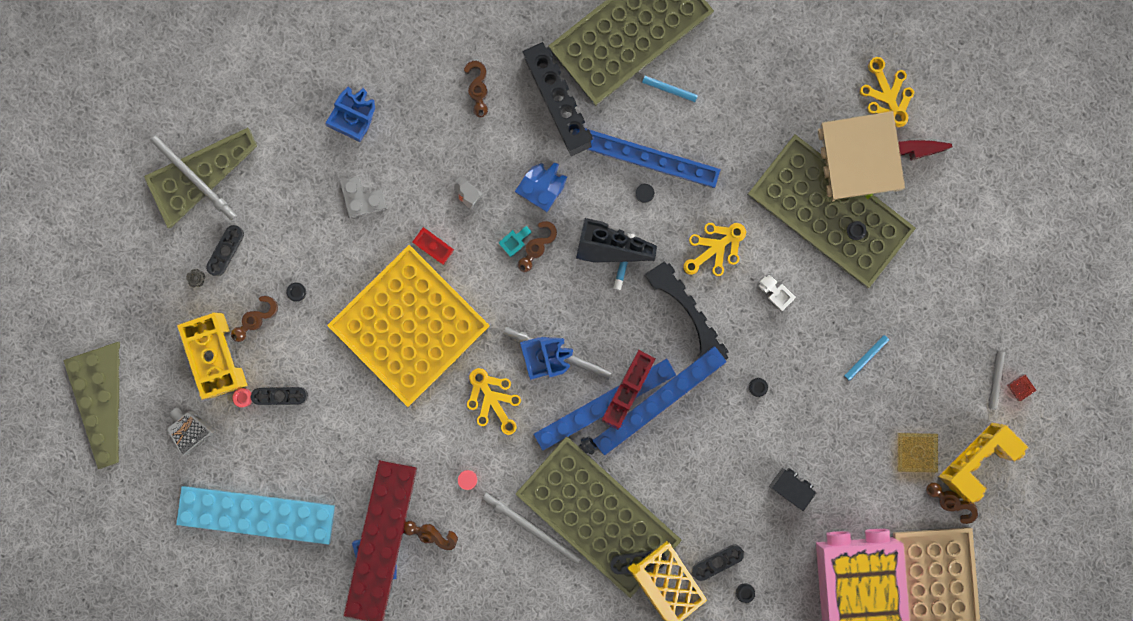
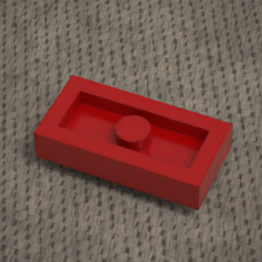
M424 227L412 241V243L443 265L454 252L452 247Z

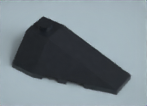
M584 218L576 259L593 263L655 261L656 245L638 237L630 238L624 235L625 231L623 230L615 231L608 228L609 224Z

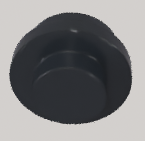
M860 221L851 222L847 227V235L852 240H860L866 235V226Z
M754 378L749 383V392L755 397H762L768 391V384L762 378Z
M590 436L581 438L580 447L583 452L590 455L594 454L597 445L593 442V439Z
M748 583L740 584L736 589V597L742 603H749L755 598V589Z

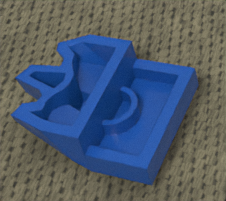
M347 87L334 103L335 108L327 119L326 126L361 142L372 121L375 111L374 100L365 101L367 91L364 88L353 95L352 89Z
M540 163L526 173L515 193L547 213L562 192L567 176H556L559 167L557 163H553L548 170L544 169L543 163Z
M538 337L520 342L530 380L549 375V377L561 375L571 367L564 359L573 355V349L561 348L564 344V338Z

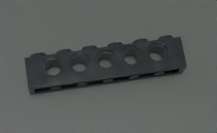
M541 42L522 51L527 66L570 156L572 157L591 148V141L593 140L589 129L585 130L583 126L585 120L581 112L577 113L575 109L577 107L576 101L573 96L569 97L568 95L569 87L565 79L561 80L559 76L561 70L558 64H554L551 59L553 54L550 47L546 48L544 42ZM542 63L548 64L545 68L538 67ZM550 79L555 80V83L552 85H549L546 82ZM556 96L564 97L561 101L554 100ZM565 112L571 113V116L569 118L562 117V114ZM572 129H578L579 133L576 135L570 134V131Z

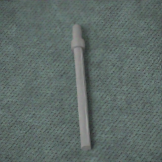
M157 136L151 138L150 141L214 203V207L219 212L222 211L231 221L237 218V215L228 207V203L223 198L220 199Z
M506 327L503 333L516 339L518 343L533 339L522 331L519 333ZM573 355L564 359L607 379L610 378L612 373Z
M485 493L482 499L493 506L495 511L498 513L502 512L576 564L579 563L581 557L505 506L506 503L503 501H498L488 493Z

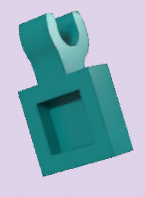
M527 226L517 234L512 230L498 243L512 257L525 246L522 240L530 235L532 231Z

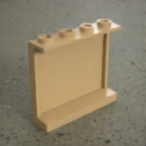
M893 111L823 122L818 129V138L823 142V147L820 150L821 157L826 162L823 171L824 177L828 178L829 185L826 186L827 196L831 197V201L888 191L896 192L905 189Z

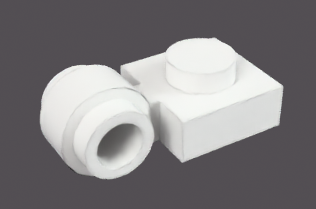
M765 276L760 281L758 287L766 294L772 292L768 299L783 311L796 297L783 284L776 288L775 284L777 281L772 276Z

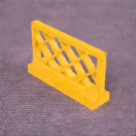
M667 541L639 564L635 565L633 563L628 567L663 621H682L707 601ZM668 549L670 552L669 559L660 560L661 554ZM649 563H655L653 573L646 572L644 567ZM659 564H667L665 574L658 573ZM672 565L679 566L678 575L670 574ZM657 577L664 578L663 587L655 586ZM669 578L677 579L675 588L667 587ZM681 579L689 581L687 589L680 588ZM666 591L674 592L672 601L665 600ZM679 592L686 593L685 602H677ZM691 593L698 594L700 597L694 603H689ZM676 606H684L682 613L676 617L674 614Z

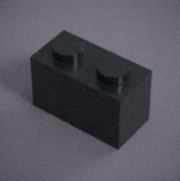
M781 468L769 487L804 511L817 493L812 489L814 485L805 479L803 482L796 478L798 474L792 469L788 468L785 470Z

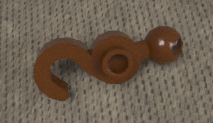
M471 61L466 64L464 72L469 74L472 69L478 68L481 73L470 84L468 93L471 99L476 101L473 108L474 114L477 117H484L488 113V107L483 103L488 93L487 87L483 83L487 77V71L483 63Z
M542 221L538 223V228L540 229L549 228L551 235L548 238L532 239L527 243V256L518 261V269L521 272H529L533 266L532 260L540 258L544 254V244H550L556 239L557 229L551 222ZM521 266H525L524 271L520 269Z
M269 296L259 297V301L270 304V310L267 313L250 311L243 315L242 326L234 328L231 332V338L235 342H242L246 338L248 330L259 329L263 322L262 318L269 319L276 315L278 304L274 298Z
M935 482L928 484L926 487V492L930 497H938L940 499V505L944 510L960 511L968 509L971 511L970 514L960 516L962 524H970L978 518L977 506L965 500L960 501L959 495L956 492H943L941 486Z
M413 521L405 522L403 533L407 536L417 534L423 543L435 542L441 549L452 550L458 542V537L453 531L448 532L447 540H445L440 532L431 524L417 527Z

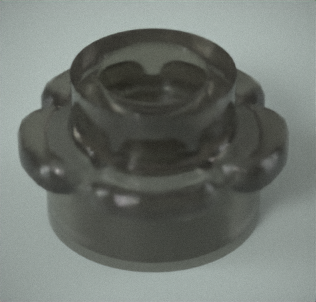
M192 269L186 276L189 286L201 287L205 280L204 272H200L199 269Z

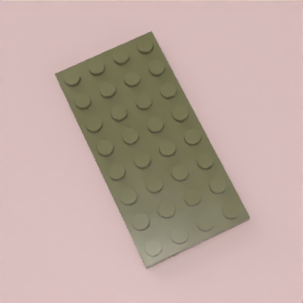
M605 0L548 45V47H550L553 55L596 106L712 15L714 10L706 0Z
M794 134L747 195L868 289L916 227L874 195L868 200L865 195L831 201V197L827 196L826 186L829 185L828 178L824 177L823 167L826 166L825 159H822L818 151ZM860 221L866 226L867 231L864 238L852 240L848 237L847 227L851 222Z
M567 436L515 493L629 598L636 593L640 585L631 573L621 575L613 573L610 568L611 559L616 555L655 550L666 541L675 549L682 541L680 537ZM668 549L664 551L666 558L670 554ZM635 557L632 563L637 565L643 558ZM626 558L627 563H621L620 560H617V563L613 566H616L618 570L621 569L622 565L629 567V558Z

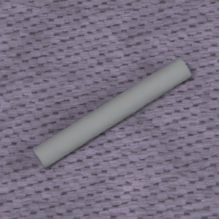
M997 351L989 408L997 409L1005 358V352Z

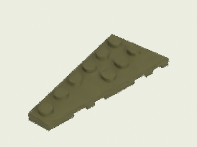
M246 128L180 160L212 190L258 145L251 130ZM173 163L144 176L167 228L173 227L205 196Z
M115 342L63 360L98 469L119 463L120 342Z

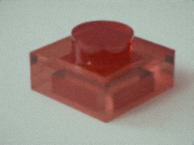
M1022 374L1007 385L1017 401H1022L1037 391L1026 374Z

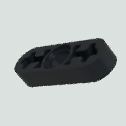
M231 225L225 230L207 263L206 269L210 275L221 276L224 274L244 238V231L241 227ZM237 229V234H239V236L234 237L231 241L235 243L234 246L228 242H225L226 239L229 241L231 240L232 234H230V232L235 231ZM227 245L230 247V254L223 256L221 248ZM218 256L221 259H225V262L220 261L218 265L220 270L213 272L214 268L212 267V265L218 264L219 259H216V257Z
M261 387L254 389L251 393V400L256 405H299L305 403L308 398L307 391L302 387ZM269 390H271V402H269V398H262L261 402L259 398H256V394H259V391H261V394H269ZM278 390L282 391L285 395L281 402L275 399V393ZM298 390L300 394H303V398H300V401L297 398H289V394H296Z
M730 545L694 564L692 574L696 580L705 581L741 562L744 558V551L739 545ZM732 549L740 550L738 558L735 559L734 556L728 558L730 563L727 564V560L722 554L726 553V556L732 554ZM716 557L723 559V565L719 568L714 567L712 564ZM709 562L713 571L710 573V570L707 569L704 571V576L696 575L698 572L697 568L701 567L704 569L708 567L705 563Z
M655 550L616 555L610 561V568L617 575L631 573L627 569V565H622L620 570L613 565L617 563V560H620L621 563H627L626 558H629V564L632 565L635 557H641L644 560L646 555H650ZM663 552L661 554V557H663V559L661 560H666V556ZM655 563L645 566V571L654 570ZM659 564L658 569L664 567L665 564Z

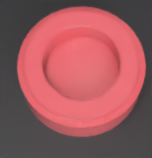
M246 388L237 389L232 396L233 403L238 407L249 406L252 402L251 391Z
M465 470L459 475L458 484L462 489L470 490L477 484V476L473 471Z

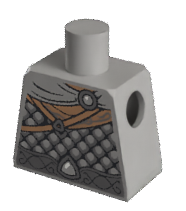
M177 407L169 413V416L175 423L168 428V432L182 456L189 455L217 432L194 411L187 412L184 415Z

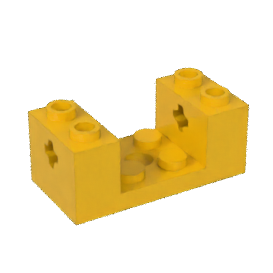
M214 312L177 325L201 399L214 398L248 386L242 368L234 367L224 336L230 330L223 313ZM208 350L214 354V358L210 362L205 359V353Z
M991 423L938 477L953 492H956L960 499L971 503L978 502L983 498V493L987 489L970 472L977 470L981 465L980 462L985 457L987 458L992 455L993 452L1002 459L1017 461L1025 455V451L1029 447L1007 425Z

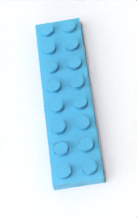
M182 486L176 525L330 544L335 505Z

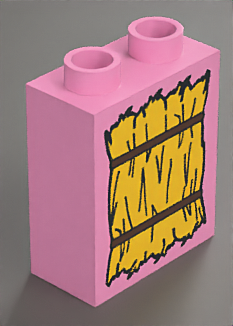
M888 529L865 530L866 539L851 540L850 532L826 533L827 542H816L822 621H910L904 546L902 542L890 537Z

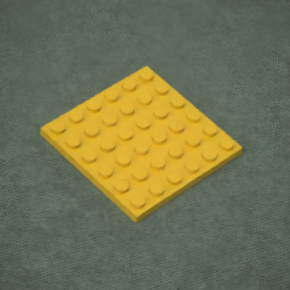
M410 245L327 325L407 407L490 327Z

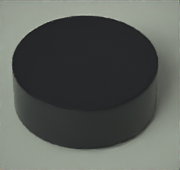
M649 184L639 185L635 192L637 200L641 203L650 202L655 195L654 188Z
M297 282L290 284L286 290L287 297L295 302L303 300L306 296L305 286Z

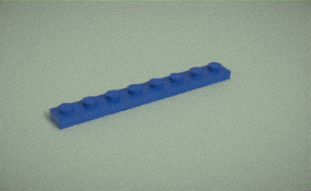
M573 129L572 135L579 133L578 129ZM590 130L593 140L591 141L592 147L587 149L588 151L711 188L716 187L721 169Z
M714 346L628 412L619 430L610 426L597 436L593 442L605 456L727 361Z
M667 358L651 367L636 398L676 376ZM619 386L534 433L542 450L551 447L565 439L566 436L568 437L602 418Z

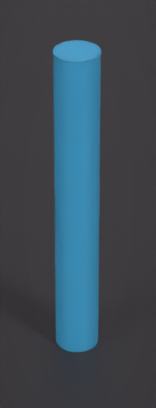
M644 76L642 81L644 84L696 102L698 97L696 94Z
M883 335L844 377L850 381L889 341L888 337Z

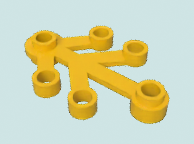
M874 57L868 63V69L871 73L875 74L882 92L872 89L869 85H863L859 92L863 97L870 96L887 103L890 108L888 110L880 107L876 102H871L867 106V111L870 114L893 111L895 126L897 128L903 127L908 122L906 109L910 99L914 96V90L907 87L902 91L903 98L898 107L896 97L902 82L907 78V74L903 70L897 71L894 75L895 81L890 89L882 71L885 67V61L881 57ZM873 63H877L879 68L874 69ZM898 73H902L904 78L899 79ZM863 88H868L869 93H863ZM906 90L911 92L910 97L905 95ZM875 105L876 111H872L870 106ZM900 115L901 121H897L895 116Z
M707 223L704 226V232L708 235L713 233L726 235L721 240L703 238L697 234L691 235L689 238L690 245L710 246V248L695 260H687L683 265L684 272L688 275L695 274L699 269V265L716 253L715 266L712 268V273L714 276H721L724 273L722 265L725 246L730 242L731 251L727 257V262L730 265L737 264L739 262V242L746 236V229L740 223H733L729 227L715 226L713 223ZM708 225L713 227V232L707 231ZM734 229H738L740 231L739 236L734 235ZM692 237H697L698 243H692ZM735 256L736 262H731L730 257ZM688 264H694V270H689ZM716 267L721 268L720 274L715 273Z
M481 368L474 369L469 376L473 388L470 399L467 401V407L470 410L477 409L479 405L477 398L481 388L485 396L480 416L477 418L478 425L486 426L489 422L488 413L491 404L502 422V432L506 435L513 434L517 429L516 422L507 417L497 400L518 406L521 402L520 396L491 391L488 384L497 385L501 389L507 390L511 387V381L507 378L490 377ZM477 374L482 375V381L478 382L475 379ZM502 381H508L509 386L507 388H504L502 386ZM513 397L519 398V402L517 404L512 403ZM470 401L476 402L475 408L469 406ZM480 417L486 418L485 424L479 422ZM507 423H511L513 425L512 430H507L505 428Z

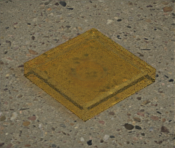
M898 433V471L938 472V434Z

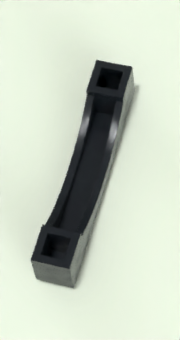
M664 261L647 272L645 277L653 289H660L672 296L689 314L699 338L700 353L697 354L700 358L715 346L725 360L728 359L727 353L729 352L723 343L719 344L716 339L718 337L717 333L705 323L707 321L706 316L702 311L698 312L695 307L697 305L696 301L691 295L688 296L684 291L686 287L681 279L677 280L674 276L676 272L670 263L666 264Z

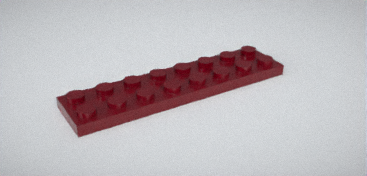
M381 460L378 462L343 617L362 621H384L417 473L416 467Z

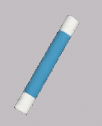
M627 233L628 237H635L634 234ZM620 262L614 289L621 290L628 262Z

